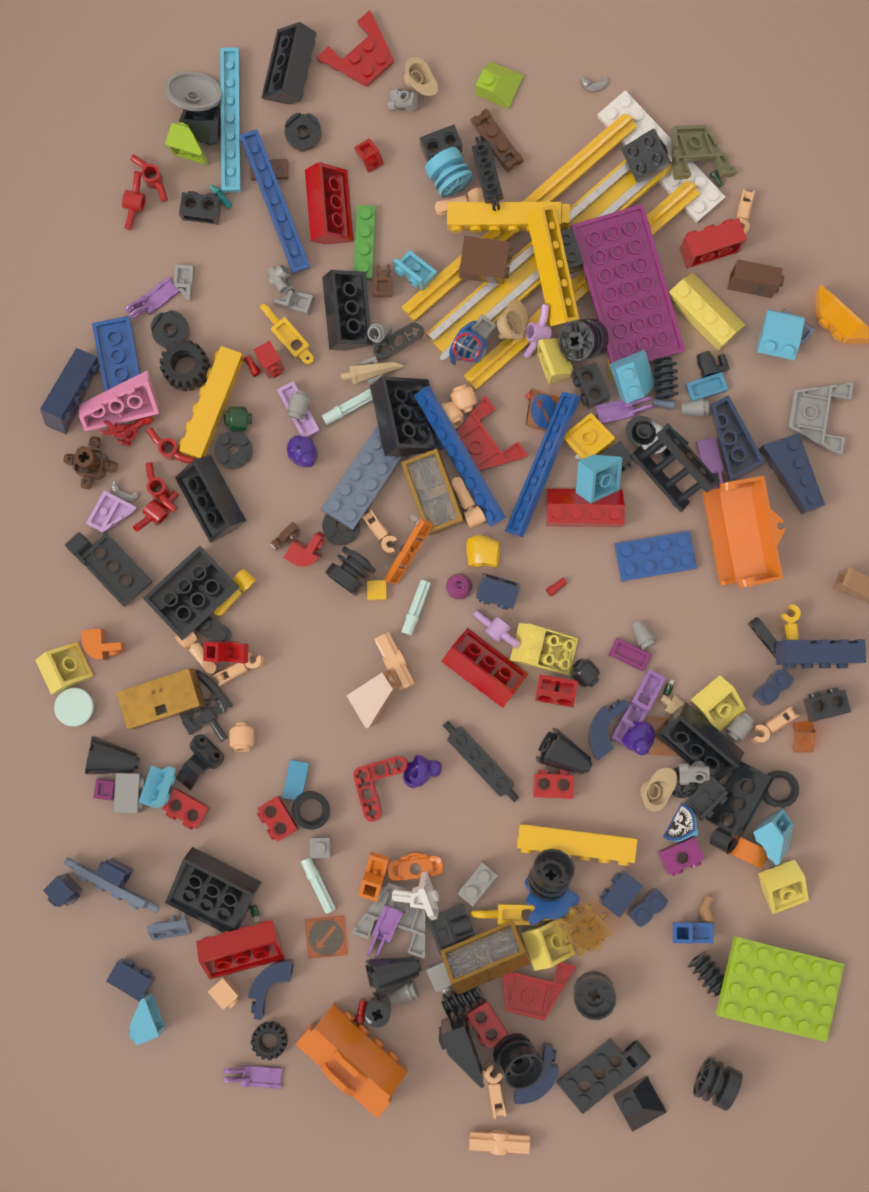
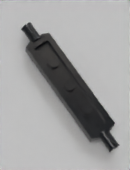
M479 135L480 141L477 136L475 138L477 145L472 146L485 204H492L493 211H496L495 206H497L499 211V201L504 199L490 141L484 143L483 136Z
M447 721L443 725L450 733L447 741L500 797L507 794L515 802L519 796L512 790L514 786L513 780L462 726L455 728Z

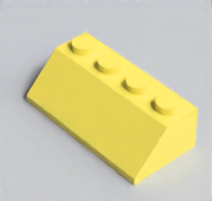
M694 273L683 278L669 291L672 305L718 351L745 327V324Z

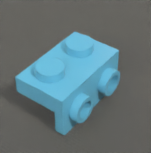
M410 250L400 260L396 258L393 260L395 272L401 277L405 276L413 287H419L422 291L438 275L435 269Z
M151 766L139 803L155 809L164 806V804L166 805L170 797L168 793L169 788L174 784L176 778L174 775L176 769L170 766L164 769Z

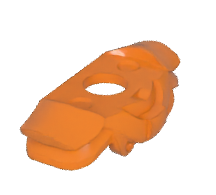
M411 852L404 857H400L399 860L390 862L387 867L390 881L420 879L421 873L426 871L429 877L439 876L444 872L441 858L418 852ZM412 864H419L421 866V872L418 875L411 874L410 866Z

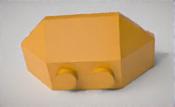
M821 285L815 292V314L819 325L824 329H828L832 333L833 338L839 342L841 341L843 344H868L869 327L837 297Z

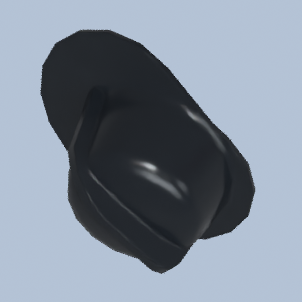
M636 416L627 423L626 436L633 444L638 447L641 446L645 450L659 439L656 434L662 426L648 417ZM663 445V446H661L658 450H656L653 454L661 453V452H663L667 447H666L665 445Z

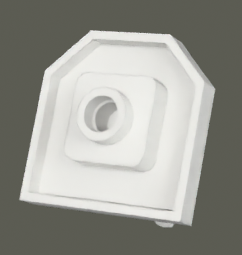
M427 871L421 873L419 886L414 887L412 891L393 890V901L410 903V907L425 909L431 920L438 918L439 908L437 902L439 901V895L437 890L433 889Z

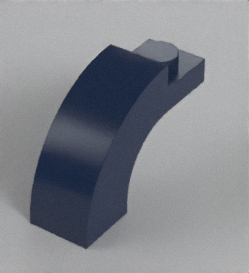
M619 699L609 706L611 708L610 711L604 705L594 715L589 726L588 739L590 749L596 760H600L614 749L608 740L607 730L610 722L630 706L626 700L621 702Z
M294 959L274 962L256 977L248 998L256 999V1001L252 1002L251 1007L254 1019L262 1020L264 1017L268 989L275 983L291 981Z
M544 1042L542 1057L544 1071L541 1078L531 1087L515 1089L514 1104L534 1102L548 1093L554 1085L559 1067L558 1064H551L556 1060V1050L553 1049L552 1043Z

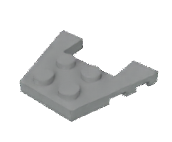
M849 382L840 385L835 384L826 387L794 390L787 429L797 434L799 433L800 436L841 456L843 454L845 438L826 434L831 398L850 401L854 383Z
M388 883L379 895L377 902L374 901L353 929L352 934L369 939L374 922L379 919L386 904L403 912L397 927L414 933L408 953L424 959L426 910L410 907V903L393 901L392 892L394 889L412 890Z

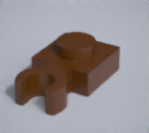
M377 264L376 272L379 277L373 278V296L392 297L393 279L392 277H387L390 274V265L387 264V269L381 271L380 265Z
M292 522L270 543L272 548L277 551L288 540L293 541L299 535V527Z

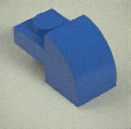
M694 921L673 922V943L713 944V923Z

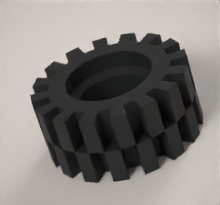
M267 1021L256 1028L251 1037V1045L257 1057L260 1056L262 1060L268 1059L269 1061L282 1055L288 1043V1035L285 1033V1028L280 1027L281 1024H275L274 1021L268 1023ZM267 1033L275 1035L277 1039V1044L273 1048H266L262 1043V1037Z

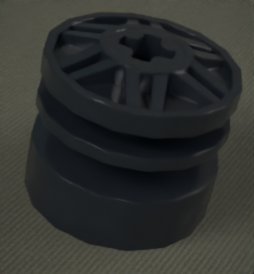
M597 319L574 320L566 323L561 329L559 347L564 356L572 361L591 359L600 356L606 350L609 335L606 327Z
M344 546L342 552L347 555V558L338 554L337 558L342 562L341 566L331 563L325 574L357 597L364 588L359 579L362 577L370 580L371 578L365 571L367 570L374 574L376 569L360 553Z
M547 849L537 855L528 875V886L535 897L543 901L552 902L559 900L565 895L575 872L572 859L566 853L557 849Z
M596 971L584 973L577 979L573 995L578 1012L589 1020H601L609 1016L616 1005V994L612 981L605 974ZM597 990L595 997H591L590 992Z
M521 1033L510 1034L501 1039L494 1048V1062L509 1087L513 1089H526L534 1085L541 1078L544 1064L527 1036Z
M709 1056L697 1073L693 1095L697 1098L702 1097L705 1102L709 1101L712 1097V1104L727 1111L733 1105L739 1093L743 1073L731 1066H727L723 1070V1063L721 1061L716 1062L715 1058Z

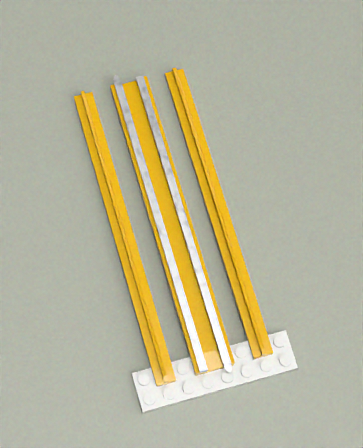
M625 90L597 115L598 119L607 128L522 202H553L619 143L625 146L653 128L656 129L659 138L665 144L671 164L638 183L625 159L570 207L568 229L572 224L630 208L657 183L670 195L647 214L652 236L683 209L698 223L725 199V196L692 161L687 162L692 174L689 179L674 180L671 138ZM488 231L481 238L508 241L516 233L508 231L491 233ZM532 241L507 262L510 272L509 278H505L504 284L484 282L426 333V336L442 353L440 361L443 362L448 359L450 362L449 350L451 344L462 327L469 322L477 321L482 314L497 324L498 318L505 312L511 300L515 299L522 302L541 285ZM461 255L438 274L423 291L420 290L402 306V310L413 322L419 319L463 280L459 279ZM583 271L571 281L576 303L589 292ZM541 308L528 319L527 325L530 322H539ZM548 317L546 324H549V325H550L549 317ZM525 331L523 338L520 340H515L514 338L503 340L481 362H478L464 375V378L475 390H478L531 343L526 339Z

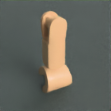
M478 187L470 190L467 193L468 198L464 195L438 201L435 204L436 214L439 216L447 214V202H485L482 188Z
M743 188L736 219H740L747 237L750 228L748 221L755 191L749 192ZM743 198L749 199L750 202L743 201Z
M460 477L453 478L452 487L463 510L466 511L464 514L470 529L485 522L486 518L478 506L475 507L463 480Z
M369 508V511L362 517L363 521L381 542L384 553L388 556L396 555L395 550L388 548V545L390 543H398L397 538L389 536L390 533ZM374 517L376 521L370 524L368 521Z
M193 631L183 641L177 635L175 636V639L185 649L190 648L191 654L207 673L214 674L217 671L215 662L203 661L204 648L199 642L196 643L198 639Z
M248 652V663H234L214 674L213 677L219 682L218 686L220 687L247 672L248 667L258 669L263 666L264 656L259 655L256 658V662L253 663V654ZM227 672L229 675V678L225 679L223 676V673Z
M793 705L765 722L764 725L753 727L755 731L761 732L762 737L756 736L751 739L752 743L761 744L766 742L770 734L775 733L800 716L799 714L796 715L792 709ZM784 713L790 718L788 721L783 717Z
M488 1061L483 1067V1073L489 1082L488 1088L493 1118L496 1119L498 1116L506 1117L503 1089L500 1081L503 1076L499 1069L496 1070L495 1074H490L493 1070V1065L491 1061ZM501 1103V1108H495L494 1104Z

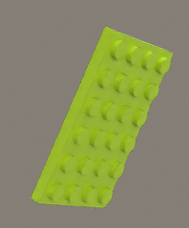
M734 936L715 1015L827 1042L845 964Z

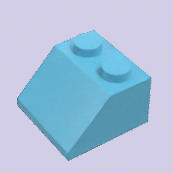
M767 309L756 344L757 352L795 361L801 342L805 317Z
M645 350L609 364L619 397L626 404L644 397L654 387L655 381Z
M591 455L579 460L576 493L588 502L593 503L619 491L623 458Z
M152 992L140 1000L129 1026L130 1039L132 1042L135 1041L136 1046L160 1036L166 1030Z

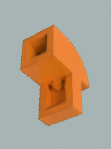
M103 629L81 630L83 648L89 656L95 659L106 661V653H108V656L120 655V652L125 651V643H106L105 630Z
M741 837L735 849L730 853V855L760 869L763 868L767 859V854L763 847Z
M371 851L360 887L359 897L377 902L387 870L389 856Z

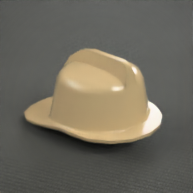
M418 57L409 58L405 63L404 82L407 87L425 96L435 95L438 92V84L427 63Z
M511 300L505 312L497 320L498 337L500 339L514 338L515 340H520L523 338L528 322V313L523 303L519 300Z
M668 767L661 768L653 774L651 779H647L641 785L640 795L645 807L649 811H660L667 804L677 784V775L673 769Z

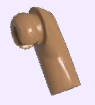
M705 895L698 913L702 922L713 923L714 925L716 918L710 910L714 899Z

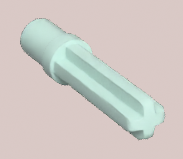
M368 389L321 415L325 424L329 425L373 400L371 390Z
M426 580L420 581L409 612L405 617L406 620L401 631L402 633L412 636L431 586L430 582Z
M309 857L301 861L306 877L310 881L325 913L334 911L336 907L312 858Z

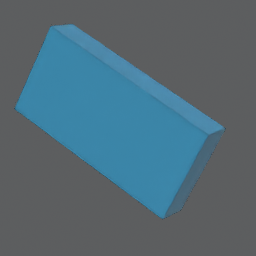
M722 372L686 383L685 385L690 401L705 399L728 390Z
M290 760L282 798L295 800L297 796L304 792L310 763Z

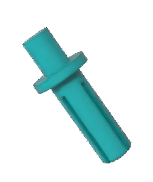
M214 184L209 187L213 194L217 195L227 208L232 206V203L221 192V188L217 189Z

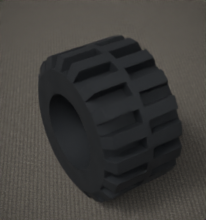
M181 339L180 343L172 342L173 345L171 347L167 345L165 347L167 351H162L161 355L163 358H160L159 363L161 364L160 370L168 383L178 390L181 388L182 391H187L188 388L192 391L195 386L201 387L200 383L207 381L205 377L210 368L209 359L204 350L196 342L193 344L191 340L185 342L184 339ZM184 357L195 359L194 368L189 373H176L175 367L180 359Z

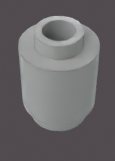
M298 390L296 393H292L287 416L298 420L303 419L310 402L307 393Z
M745 713L737 715L726 729L728 732L727 736L735 742H742L752 730L755 721Z

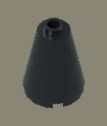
M552 728L554 732L551 733L549 731L539 746L538 750L541 751L540 757L536 756V761L543 765L578 774L588 773L592 767L591 757L559 729Z
M92 736L85 774L133 772L134 768L138 769L140 757H136V752L97 736Z
M414 957L365 960L370 987H375L376 990L372 992L375 999L382 998L418 977L419 972L422 971L420 961L415 960Z

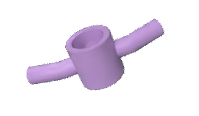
M542 304L539 322H530L526 327L525 336L531 342L524 352V357L530 358L536 350L538 340L551 338V327L549 324H546L550 305Z
M478 609L473 614L474 617L487 626L484 632L495 642L500 643L503 639L516 649L520 647L521 643L508 634L511 628L500 618L495 617L491 621Z

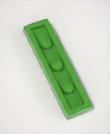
M357 205L354 271L365 272L366 280H372L376 206Z

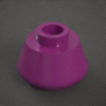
M454 574L447 580L446 590L452 598L464 599L471 593L472 583L466 575Z

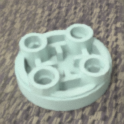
M66 689L58 695L55 701V714L59 721L67 726L85 725L93 715L94 699L83 689Z

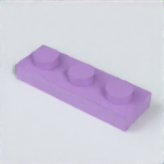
M294 381L277 389L287 409L292 393H296L298 390ZM307 409L306 415L303 416L302 420L292 418L301 436L311 437L320 432L309 409Z

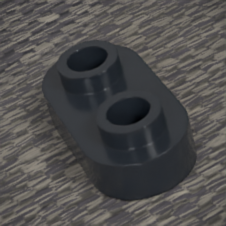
M198 734L190 741L191 751L207 767L211 769L220 767L224 761V755L206 736Z

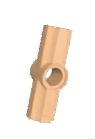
M387 632L375 638V643L383 656L382 659L387 669L394 673L398 679L399 690L401 691L415 684L406 667L407 664L400 650L397 649L390 633Z
M492 1130L491 1132L470 1131L469 1150L490 1151V1153L495 1155H506L508 1153L529 1154L530 1135L511 1134L504 1130Z

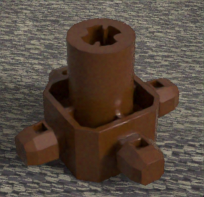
M92 436L89 440L88 445L90 447L81 446L76 450L75 454H65L63 460L67 465L73 466L76 474L83 477L81 479V488L86 490L92 488L94 482L92 479L101 480L105 477L106 471L114 473L118 469V464L109 460L106 453L98 449L101 448V439Z

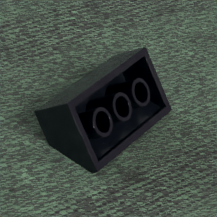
M301 22L277 29L262 99L289 105L301 102L317 32Z
M330 270L322 277L329 350L347 351L372 346L373 343L367 334L371 323L366 273Z
M211 455L194 459L175 477L210 543L231 533L246 522L243 513Z
M686 702L671 714L656 733V736L688 764L692 765L696 761L704 762L706 766H709V775L712 774L718 781L739 767L744 754L743 750Z

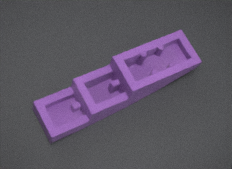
M648 669L629 703L630 706L626 708L610 738L612 741L625 747L622 743L625 733L636 726L633 724L634 721L643 722L666 679L665 677Z

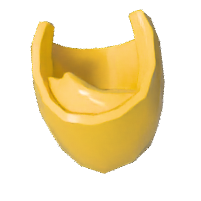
M473 535L466 540L468 566L475 568L480 566L498 567L500 542L483 535Z

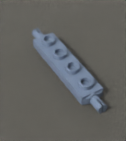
M69 857L64 861V865L74 870L73 873L77 874L78 879L84 882L89 880L95 884V888L111 892V896L115 899L128 901V905L137 910L139 908H147L155 913L158 912L160 906L124 886L118 888L97 876L98 872Z

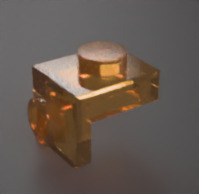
M807 721L794 722V752H814L816 731L813 724Z

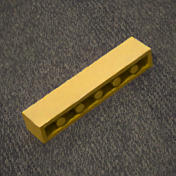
M447 202V230L452 233H461L462 231H470L471 233H480L481 231H489L491 233L527 231L530 233L526 212L550 205H555L561 230V202H499V211L497 206H495L496 211H493L492 204H485V202Z
M555 205L543 206L528 211L526 216L545 304L550 305L548 312L550 326L579 320Z
M223 346L214 354L213 361L215 362L213 367L208 369L206 384L202 385L199 395L201 397L199 402L195 403L192 411L194 415L192 420H188L186 435L179 442V451L183 455L196 459L207 455L244 361L242 353Z
M519 824L517 848L521 849L520 852L532 854V850L540 851L541 853L547 849H557L566 853L570 858L571 855L579 856V860L590 861L592 857L598 858V862L610 863V860L618 861V865L629 866L630 862L635 863L636 838Z

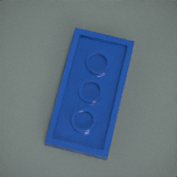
M125 316L92 323L104 392L141 374L130 317Z
M690 531L614 544L621 582L697 569Z

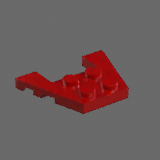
M370 10L357 21L368 37L341 59L328 46L317 56L318 62L327 64L331 69L346 74L350 79L366 87L394 64V59Z
M487 396L482 398L478 406L457 431L479 471L528 457V454L519 442L501 452L480 421L496 410Z
M562 962L557 964L553 982L514 973V971L503 975L505 1011L545 1021L573 973L575 966Z

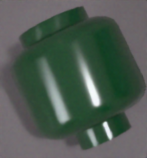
M231 406L227 411H224V425L230 431H245L248 428V424H252V413H248L247 408L244 406Z

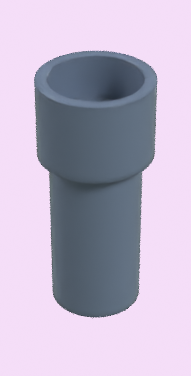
M654 399L653 405L674 410L675 400Z

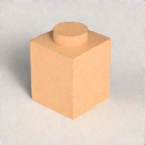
M224 976L208 991L223 1010L227 1006L232 1008L239 1001L237 997L241 994L227 976Z

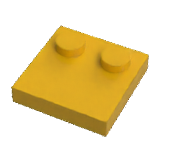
M592 413L567 431L564 437L566 444L581 459L591 455H599L616 442L615 437Z

